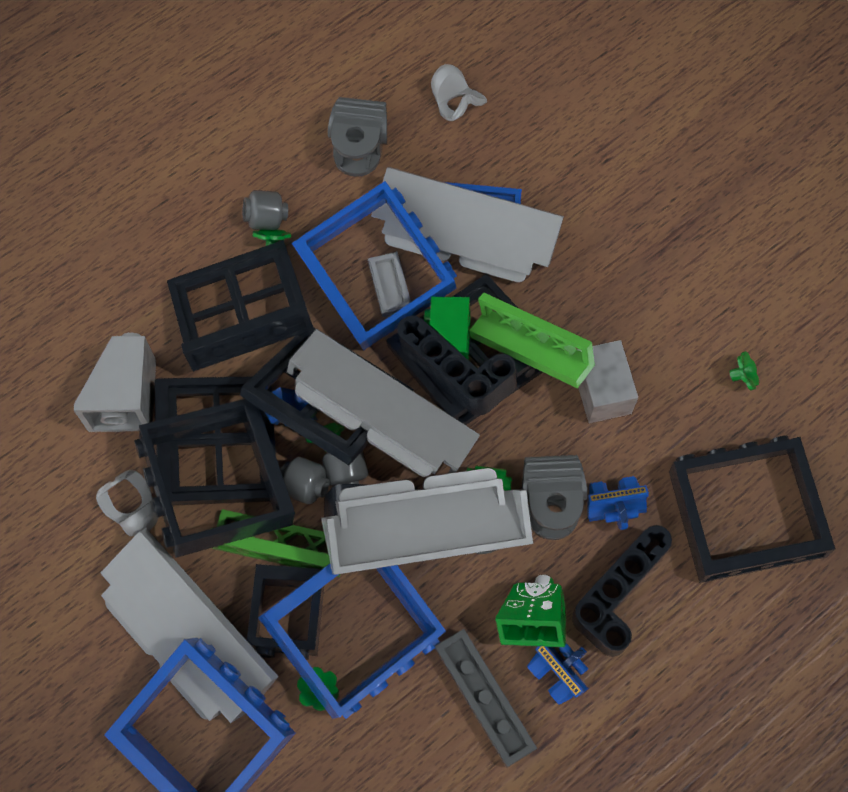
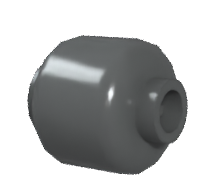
M253 190L249 197H244L243 221L248 222L249 227L253 230L275 231L279 229L282 221H287L288 203L282 202L281 195L276 191Z
M364 451L349 466L330 453L325 454L322 458L323 466L326 469V478L330 480V486L359 484V481L368 476Z
M297 457L291 462H286L281 469L291 499L305 504H312L319 497L323 498L329 489L330 480L326 478V469L321 464Z

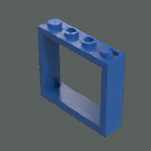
M386 181L292 243L363 351L397 329L398 323L403 318L416 316L430 307L431 297H445L457 289L454 280L457 275L448 261L441 262L437 256L440 250L432 237L429 236L425 239L419 230L423 225L413 211L409 214L402 205L406 202L404 197L396 187L391 190ZM387 203L441 283L366 332L313 251Z
M328 564L258 617L332 719L339 718L342 715L347 719L351 714L357 712L362 707L359 701L368 694L374 697L382 692L389 685L386 679L395 672L400 676L415 664L412 658L421 651L424 655L432 651L440 643L438 637L446 632L398 565L376 569L423 633L338 701L335 700L278 622L282 617L339 575L332 574L331 565Z
M201 638L184 639L104 736L160 792H198L132 726L184 663L190 659L270 737L268 742L225 791L246 792L296 732L289 727L290 724L284 719L286 716L278 710L273 711L264 702L266 700L265 696L253 686L248 687L239 678L241 676L240 672L228 662L223 663L214 654L216 649L213 645H207Z

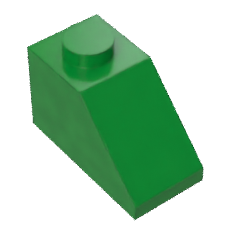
M431 297V309H425L424 321L468 359L471 319L470 298Z

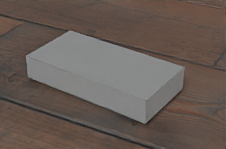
M398 252L368 258V265L382 317L393 315L411 303Z

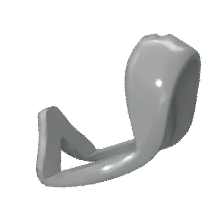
M444 64L434 73L431 88L438 104L439 112L444 119L455 121L464 114L469 104L482 106L487 103L484 95L468 87L463 73L454 65ZM463 96L456 111L448 107L447 103L451 99Z
M127 470L118 475L113 482L106 483L97 491L96 500L103 513L117 522L127 535L135 536L139 531L146 528L150 531L156 525L158 518L152 502L151 489L147 487L145 479L137 471ZM124 479L132 483L142 497L141 505L131 513H121L116 510L108 495V490Z

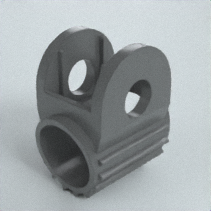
M339 97L336 100L329 118L328 137L331 138L333 145L334 162L337 168L344 174L360 177L371 173L378 166L381 159L383 144L387 145L386 102Z
M577 455L525 457L521 490H526L531 529L544 539H563L576 528L583 511V500H587V485L582 464ZM555 505L561 509V512H553L548 506Z

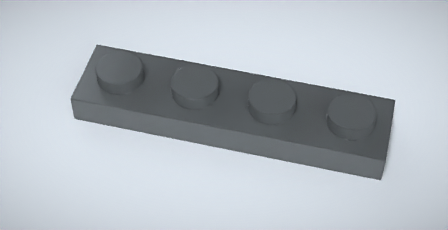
M463 629L436 645V652L506 768L537 750L536 745L466 631Z

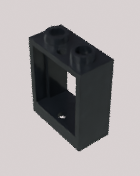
M256 564L247 642L262 658H274L275 653L284 654L273 638L259 637L261 621L258 617L262 614L265 585L298 588L322 569ZM325 585L312 595L307 641L292 640L306 660H309V656H318Z

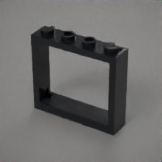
M242 399L139 425V439L134 440L139 458L145 457L147 467L143 468L145 481L148 488L154 486L157 496L152 498L157 518L163 516L166 527L161 528L166 548H173L175 558L293 525L295 511L260 410L251 402ZM244 423L274 512L182 537L154 445Z
M784 435L773 438L769 443L758 445L757 442H748L740 445L736 450L727 451L726 448H718L709 451L706 456L695 458L694 454H687L678 457L673 462L669 475L699 583L826 558L836 549L801 437L789 439L788 436ZM788 454L814 540L712 561L687 474Z

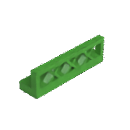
M484 292L479 297L478 301L482 315L469 330L471 338L578 389L595 366L591 341Z
M222 509L217 527L226 525L228 519L241 521L255 516ZM296 525L274 530L278 539L273 542L252 536L212 548L291 567L323 569L330 564L329 555L317 550L318 547L326 543L324 532ZM279 531L287 532V533H286L285 535L281 536L280 533H279ZM295 535H300L306 538L310 546L304 549L287 545L285 541ZM310 538L318 539L319 541L313 543Z

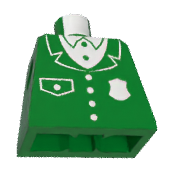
M547 575L537 576L534 583L514 584L495 619L501 645L565 647L566 606L562 586L554 584L553 579Z

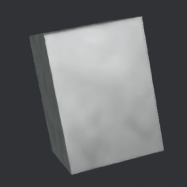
M621 340L593 346L595 366L578 387L589 424L632 414L639 397Z

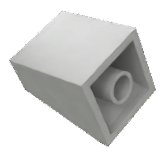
M124 333L122 336H112L74 403V412L88 432L139 431V425L153 422L156 359L145 336L137 333Z

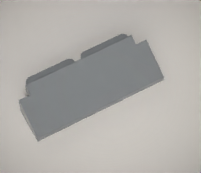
M387 167L383 182L386 181L391 190L396 187L406 201L402 204L408 214L412 211L416 214L423 225L419 230L425 239L429 236L432 237L440 250L437 256L441 261L449 259L451 254H456L460 256L459 262L463 267L514 282L524 281L526 276L531 274L534 263L545 267L551 264L564 216ZM387 203L372 212L371 217L385 220L382 233L385 234L384 239L388 245L421 254Z
M317 329L289 360L287 369L289 374L293 376L297 369L301 370L295 381V393L297 396L350 430H356L360 426L368 431L367 440L369 443L422 477H427L431 473L435 474L442 463L451 467L447 474L456 473L480 434Z
M491 468L429 476L423 482V489L415 490L414 484L409 480L345 488L339 494L340 501H335L338 515L321 517L333 575L533 544L526 490L513 489L504 491L502 478H497L496 472Z
M147 528L139 531L101 571L102 576L110 584L101 595L105 600L107 609L144 652L154 656L159 662L160 668L184 639L201 638L207 645H213L216 649L214 654L223 663L228 662L240 672L241 676L239 678L248 687L253 686L257 688L263 695L278 678V675ZM190 659L184 663L170 680L203 719L210 721L222 713L232 723L246 714Z

